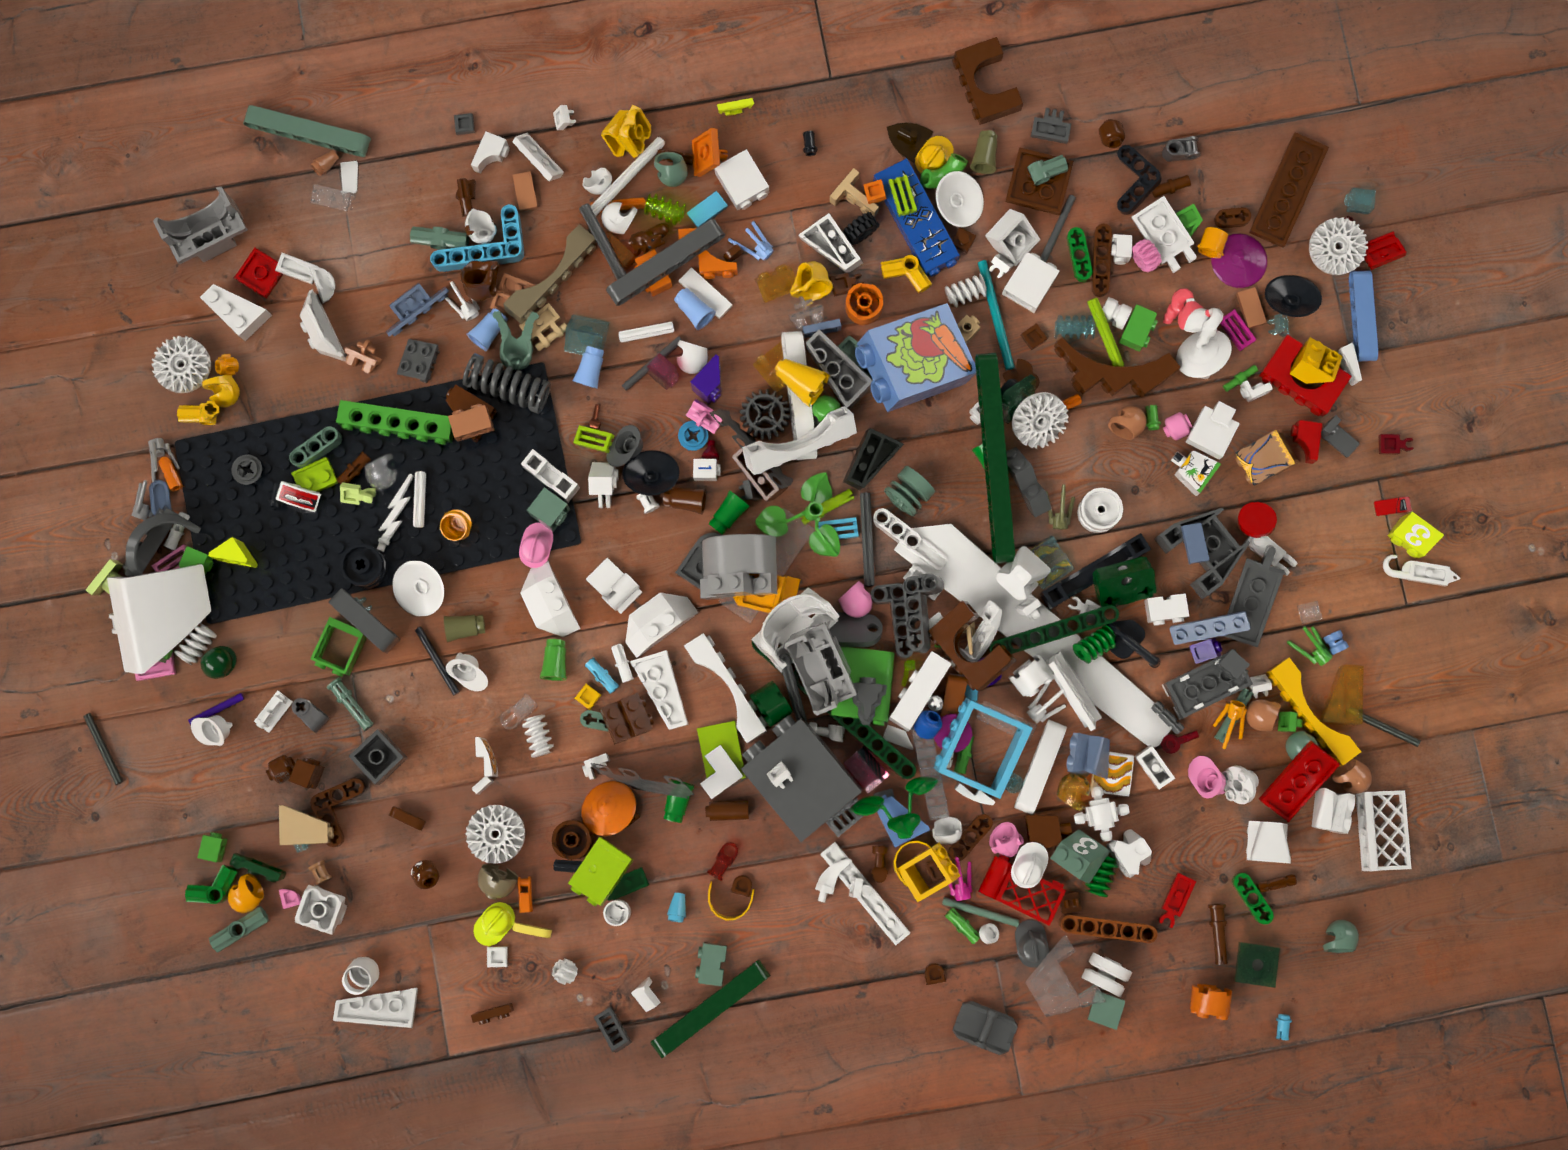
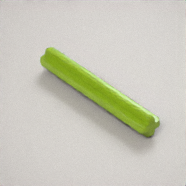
M1098 298L1090 299L1087 303L1113 366L1123 367L1124 362Z

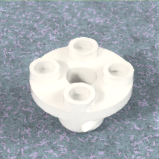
M1235 765L1222 772L1226 779L1225 796L1229 801L1246 804L1254 799L1259 779L1253 771Z

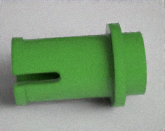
M1150 405V408L1149 406L1145 407L1147 416L1146 427H1148V430L1160 428L1161 422L1158 419L1157 405Z

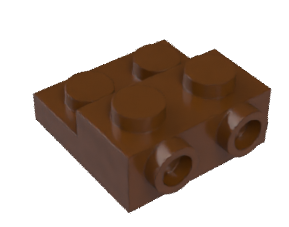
M638 693L600 708L614 745L653 729V718L650 714L646 713L644 708L646 707V701Z

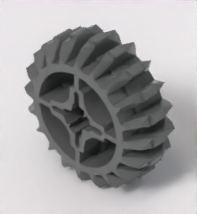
M759 389V395H756L755 392L751 393L753 399L748 396L746 397L748 403L742 402L741 405L745 409H741L739 412L744 415L740 417V421L745 422L742 427L748 428V434L754 431L753 438H757L758 434H761V440H764V435H768V440H771V434L774 433L775 437L779 436L777 430L784 433L785 430L782 426L788 427L789 423L785 420H789L791 416L786 414L790 412V408L785 407L788 405L787 401L781 402L783 399L782 395L776 398L777 391L769 395V389H766V394H763L762 389ZM770 401L772 403H769L767 406H762L758 402ZM777 406L781 412V417L778 422L772 415ZM752 407L758 414L754 423L749 418ZM768 411L769 417L764 416L763 418H761V412L766 413ZM763 423L773 425L770 428H759L758 426H761Z

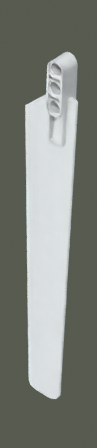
M881 508L875 511L873 517L875 526L898 543L894 551L911 564L918 565L926 573L941 578L944 582V589L960 602L962 600L967 601L978 615H980L988 600H992L1002 609V617L998 631L1004 636L1008 637L1060 620L1042 603L1037 608L1040 617L1036 620L1019 614L1015 607L1023 601L1017 600L997 582L996 574L1001 567L995 564L989 556L952 524L910 528L887 509ZM884 514L887 517V521L881 523L877 520V516ZM900 526L902 533H893L892 527ZM914 537L918 543L915 546H910L907 543V539ZM1051 626L1048 632L1051 637H1056L1059 630L1056 626ZM1033 632L1030 635V640L1033 643H1037L1040 640L1038 632ZM1077 634L1024 650L1033 658L1039 654L1044 661L1061 651L1094 705L1147 746L1151 745L1153 748L1159 746L1163 737L1172 729L1158 716V713L1151 709L1155 702L1104 657L1098 656L1096 660H1092L1089 664L1079 659L1073 651V645L1083 639ZM1014 638L1012 640L1013 643L1021 647V639Z

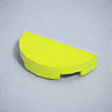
M753 98L717 104V108L720 114L725 113L726 116L743 113L742 109L749 107L750 109L754 105Z

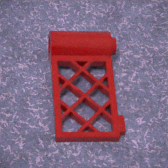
M1001 854L998 857L994 856L978 892L1050 926L1066 892L1063 889L1064 885L1055 880L1050 883L1041 879L1040 885L1042 890L1031 893L1030 888H1027L1029 895L1018 898L1015 887L1018 885H1014L1011 879L1013 864L1009 863V858ZM1043 884L1049 886V888L1045 889ZM1012 888L1016 899L1009 902L1002 899L1004 891ZM1055 889L1060 894L1057 900L1049 902L1046 891ZM1043 892L1047 903L1036 907L1033 895ZM1030 897L1034 908L1029 910L1022 909L1019 900ZM1048 906L1051 912L1048 920L1041 918L1037 909Z

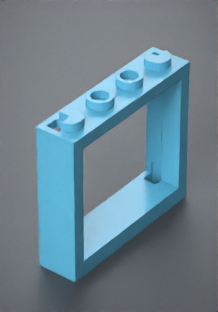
M966 697L962 705L958 707L959 713L957 718L951 722V731L948 737L946 736L942 742L943 748L940 755L938 754L935 758L934 769L943 775L1001 799L1033 728L1024 722ZM973 708L1017 727V731L991 787L946 768Z

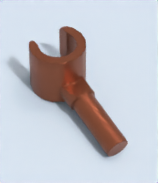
M595 404L594 413L589 422L590 428L600 430L602 422L597 420L600 407L598 404Z

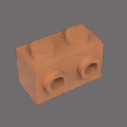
M476 404L471 406L470 410H457L452 413L453 415L448 416L454 438L457 441L494 431L486 405Z

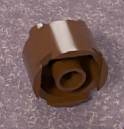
M568 820L560 823L552 834V847L558 856L568 860L584 857L590 851L593 844L592 832L583 822L577 820ZM569 836H576V844H569Z

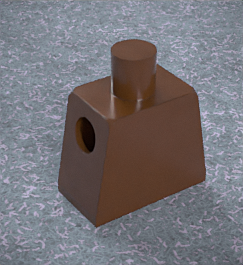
M1024 816L1028 843L1036 842L1047 849L1059 845L1062 841L1061 835L1072 834L1070 822L1059 824L1058 816Z

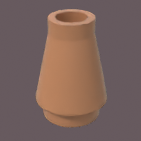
M331 150L314 159L310 165L318 176L326 175L335 162L339 160V157Z

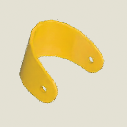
M910 841V842H907V843H905L904 845L900 846V848H899V849L897 850V852L895 853V856H894V859H893V868H894V871H895L897 877L901 880V882H902L906 887H907L906 883L904 882V880L901 878V876L899 875V873H898V871H897V867H896L897 855H898L899 851L902 849V847H904V846H906V845H908V844H911V843H920V844H924L925 846H927L928 848H930V846H929L927 843H924V842H921V841Z
M710 881L708 890V903L711 911L717 917L723 920H736L742 917L750 909L751 904L753 902L755 889L752 890L751 900L748 905V908L742 914L735 917H727L722 914H719L713 908V905L711 903L710 893L713 881Z

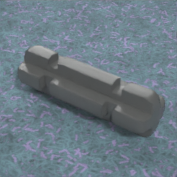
M1157 701L1151 709L1159 714L1158 716L1168 727H1172L1171 730L1175 734L1181 733L1185 728L1181 722H1177L1178 719L1167 708L1164 709V705L1160 701Z

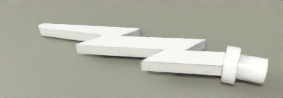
M412 474L408 475L388 506L389 509L393 508V510L379 529V531L386 530L383 536L378 539L377 550L384 552L386 545L389 546V540L402 523L401 520L396 522L395 520L410 500V497L402 498L414 477Z

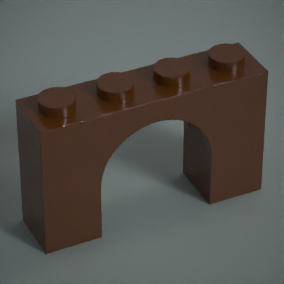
M997 37L955 51L954 59H952L955 70L958 69L960 73V84L962 87L965 86L967 91L965 93L967 102L972 104V115L975 120H978L979 125L1019 112L1023 107L1017 87L998 94H988L980 90L975 83L974 75L979 69L1002 61L1004 53Z
M962 600L928 632L932 635L930 639L937 646L940 645L944 650L942 652L949 661L952 660L956 666L954 668L960 675L964 674L968 679L966 682L972 690L983 691L1017 660L1003 645L997 646L981 661L970 662L964 658L959 648L960 636L980 616L967 601Z

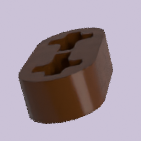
M1243 207L1222 209L1216 214L1214 222L1219 228L1242 227L1249 223L1251 212ZM1241 213L1243 216H1246L1244 221L1241 218L1235 217H1238ZM1222 215H1224V218H1231L1227 219L1225 223H1223V220H1219Z
M395 806L392 807L389 816L421 831L426 823L423 819Z

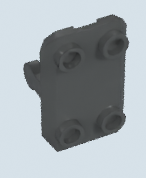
M968 1001L962 1003L952 1031L960 1040L1002 1055L1009 1051L1018 1024L1011 1016L976 1002Z

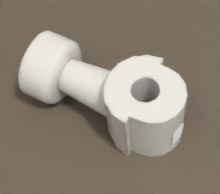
M810 722L809 725L818 735L829 737L835 742H843V734L845 732L843 726L828 725V727H817V723Z

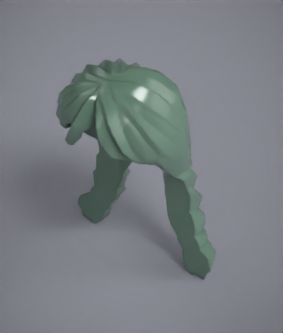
M494 311L492 315L497 320L502 335L499 354L502 364L505 367H512L513 370L526 368L532 360L533 345L531 334L533 323L539 318V315L536 312L530 313L525 322L522 335L516 339L511 335L510 328L501 312Z

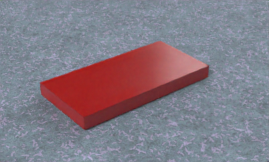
M1310 740L1258 799L1287 822H1290L1341 764Z

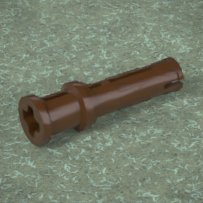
M1222 903L1208 904L1211 913L1209 925L1213 927L1216 965L1228 964L1225 939L1227 921L1224 915L1226 904Z

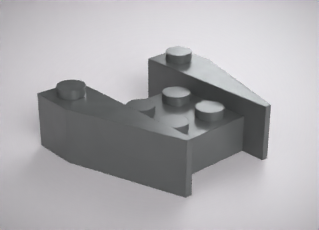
M1223 508L1174 523L1154 539L1165 554H1167L1181 542L1184 543L1182 526L1196 523L1202 524L1209 561L1200 563L1206 573L1190 584L1201 599H1204L1223 585L1250 544L1247 541L1239 546L1216 516L1224 510Z

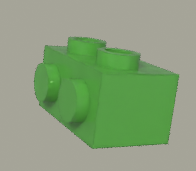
M1136 304L1119 343L1139 352L1143 347L1146 348L1151 338L1148 334L1150 330L1154 331L1158 322L1155 319L1157 313Z

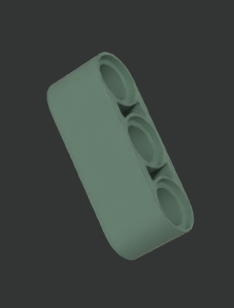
M331 426L322 429L290 453V462L298 468H303L316 462L340 445L342 442L341 433ZM335 433V438L328 441L329 434ZM315 444H319V445H320L319 450L316 451V452H313V451H312L313 446H314ZM304 455L303 461L297 463V457Z

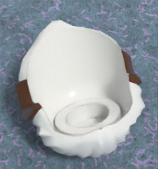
M474 208L471 209L465 221L466 235H469L472 241L479 244L490 243L497 229L493 218L488 213Z

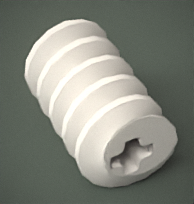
M981 273L979 274V279L974 275L972 276V281L966 278L965 284L959 281L958 287L954 283L951 284V290L948 286H945L948 301L950 304L953 303L956 308L958 307V301L965 305V298L972 302L973 295L977 300L979 299V293L986 297L987 289Z
M201 623L200 627L196 626L194 628L196 633H189L191 639H183L187 644L186 646L179 644L182 651H174L179 658L192 665L190 662H198L195 656H203L200 650H207L205 644H212L209 637H217L212 630Z
M537 715L523 720L527 722L522 727L529 728L524 734L531 736L527 739V742L533 743L529 750H535L531 754L532 758L552 753L550 749L554 747V744H547L552 738L545 737L550 732L548 729H543L547 725V722H541L545 715Z

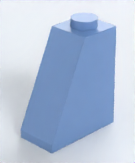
M886 794L880 796L884 798L882 805L887 808L892 818L908 814V809L892 796L887 797ZM882 809L877 811L894 847L930 830L928 825L920 821L913 831L911 838L900 839L896 832L888 828L887 822L889 818Z

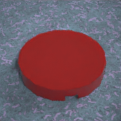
M1251 502L1242 507L1237 521L1243 533L1250 537L1261 538V536L1270 535L1275 530L1277 516L1269 505L1261 502Z

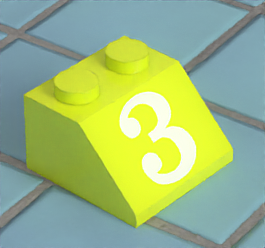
M1410 512L1400 517L1387 536L1391 538L1392 543L1405 548L1410 556L1421 558L1436 545L1444 534L1414 512Z

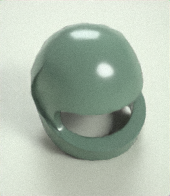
M663 152L656 155L654 166L659 171L657 174L659 180L668 187H677L684 183L688 175V169L683 157L675 152ZM663 159H671L673 165H662L659 162Z
M1298 731L1288 737L1285 745L1286 752L1290 759L1293 760L1310 740L1318 745L1317 740L1305 731Z
M1336 920L1327 927L1325 933L1336 938L1334 941L1323 945L1325 952L1345 953L1356 950L1359 933L1354 924L1347 920Z

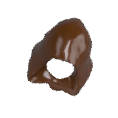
M475 260L470 261L463 267L460 276L464 291L469 298L474 301H484L496 296L498 261L482 262Z

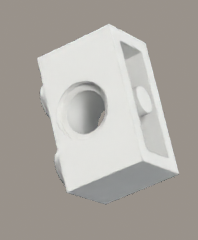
M1149 745L1134 756L1157 789H1161L1175 779L1153 746Z

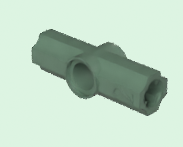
M413 226L410 231L411 244L427 245L431 248L442 250L469 246V235L449 231L443 227H433V229Z
M259 907L211 936L209 941L212 948L218 953L269 922V916L266 911ZM238 924L243 928V932L240 935L236 932Z

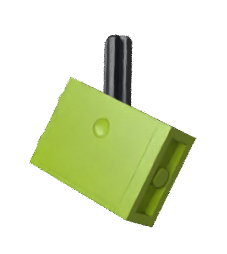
M599 837L583 861L556 859L553 869L559 872L575 873L568 882L572 886L571 890L578 895L582 893L587 896V901L596 907L597 905H604L634 859L604 838Z

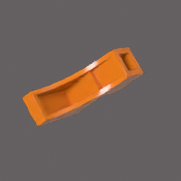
M696 228L678 229L679 240ZM707 250L698 255L700 276L704 277V279H713L715 276L732 278L734 275H738L737 262L720 260L711 255Z

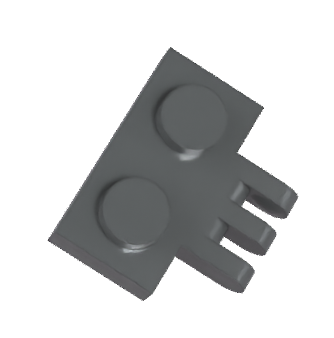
M1046 108L1044 118L1034 117L1031 132L1032 138L1064 144L1068 143L1071 124L1062 122L1064 111L1060 110L1059 117H1056L1057 109H1053L1052 116L1048 115L1050 108Z

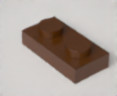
M509 1003L471 1015L472 1022H479V1025L491 1022L490 1018L496 1016L498 1020L509 1017V1013L514 1011L513 1004Z

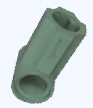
M1063 155L1044 162L1043 160L1036 161L1027 167L1035 185L1043 184L1051 177L1068 171L1067 161Z

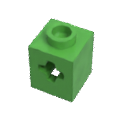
M210 832V835H203L197 858L212 862H222L228 839L222 838V834Z

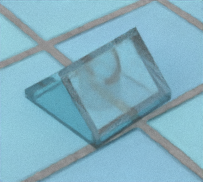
M572 315L566 327L564 351L583 355L587 346L603 350L609 322Z

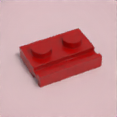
M1394 231L1372 239L1366 244L1368 249L1365 252L1367 255L1364 259L1371 270L1406 256L1407 252L1399 239L1395 237Z

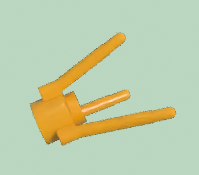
M1231 700L1230 703H1226L1223 711L1213 724L1216 727L1226 713H1228V717L1231 719L1222 749H1226L1235 721L1239 720V718V739L1243 738L1247 709L1245 704L1240 701Z

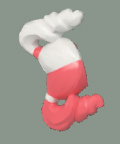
M1184 288L1174 293L1171 304H1169L1164 315L1163 323L1171 324L1178 316L1180 329L1192 333L1201 332L1196 341V347L1200 349L1203 345H1207L1210 342V338L1215 337L1217 327L1223 320V312L1219 308L1204 309L1195 302L1193 293Z

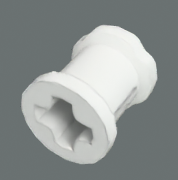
M641 494L636 496L637 500L641 501L645 514L651 513L660 507L659 503L655 502L653 496Z

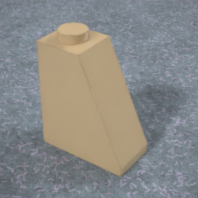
M279 806L280 845L330 843V839H333L334 830L333 827H330V823L291 807Z

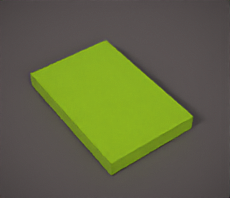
M735 721L697 728L706 778L713 775L716 771L705 756L719 745L723 747L743 775L741 779L746 778V775L741 770L744 764Z

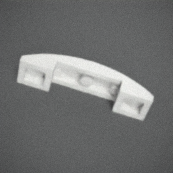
M988 600L979 615L983 621L972 637L973 655L969 654L968 645L965 650L960 648L964 658L970 662H977L983 656L999 628L1002 609L992 600ZM953 661L950 662L951 666L954 668V666H956Z

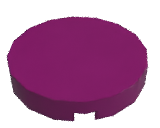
M956 713L946 714L941 717L942 728L934 737L941 749L943 748L942 742L944 738L948 737L951 731V722L958 716ZM967 721L954 752H959L970 744L972 728L969 721Z

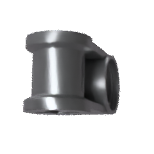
M1190 136L1170 140L1162 151L1163 158L1168 162L1199 158L1201 154L1197 148L1198 137ZM1169 148L1175 149L1176 153L1170 152Z
M298 698L292 703V711L315 733L330 719L307 699ZM300 703L305 704V711L300 710Z

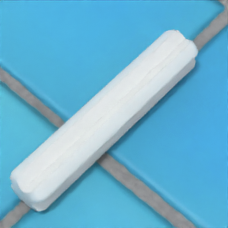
M672 322L620 331L619 340L623 343L673 333L674 326Z
M423 471L415 472L413 526L416 528L424 527L426 473Z

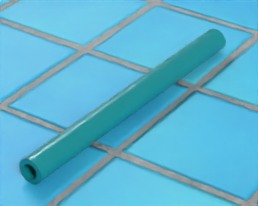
M982 260L978 262V267L986 285V297L1005 370H1011L1015 366L987 260Z

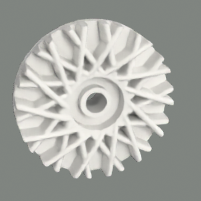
M1336 217L1323 222L1314 230L1309 242V253L1317 268L1330 275H1342L1360 266V263L1364 261V257L1367 255L1365 252L1368 249V246H1366L1368 241L1365 240L1367 235L1363 234L1364 230L1358 227L1360 226L1359 224L1356 225V222L1350 221L1349 218ZM1336 243L1340 246L1339 250L1336 249Z
M187 336L173 337L172 340L166 339V343L162 342L163 346L161 348H156L158 352H154L156 356L155 359L152 358L154 362L152 363V367H154L152 372L155 374L154 377L166 389L175 393L192 392L202 386V382L208 378L211 370L209 353L202 344Z
M1048 392L1033 394L1023 400L1015 410L1012 419L1013 432L1025 446L1028 445L1031 448L1037 449V445H1040L1044 448L1045 445L1049 446L1047 442L1052 441L1055 443V439H1059L1057 436L1059 432L1064 434L1062 430L1066 429L1064 422L1068 423L1067 418L1069 416L1066 414L1068 410L1065 404L1054 394Z
M489 805L481 808L475 815H472L469 825L466 827L467 832L465 834L467 835L466 842L468 843V848L471 849V853L476 858L486 863L498 864L509 861L519 853L525 841V827L522 819L514 810L503 805ZM495 830L499 832V836L497 838H494L492 836V833Z

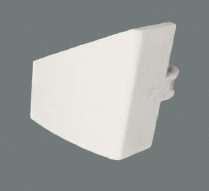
M201 564L131 577L107 578L113 613L109 614L113 624V629L111 630L113 634L118 635L125 672L145 673L180 643L211 612L204 567Z

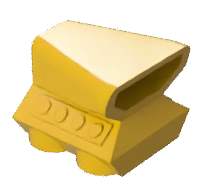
M632 105L630 110H619L604 128L601 136L614 156L622 157L627 150L633 158H636L644 151L645 139H649L651 136V124L642 109Z

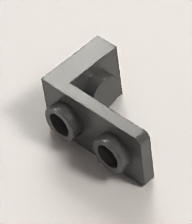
M1335 415L1322 428L1321 437L1347 458L1359 446V442L1338 425L1341 419Z

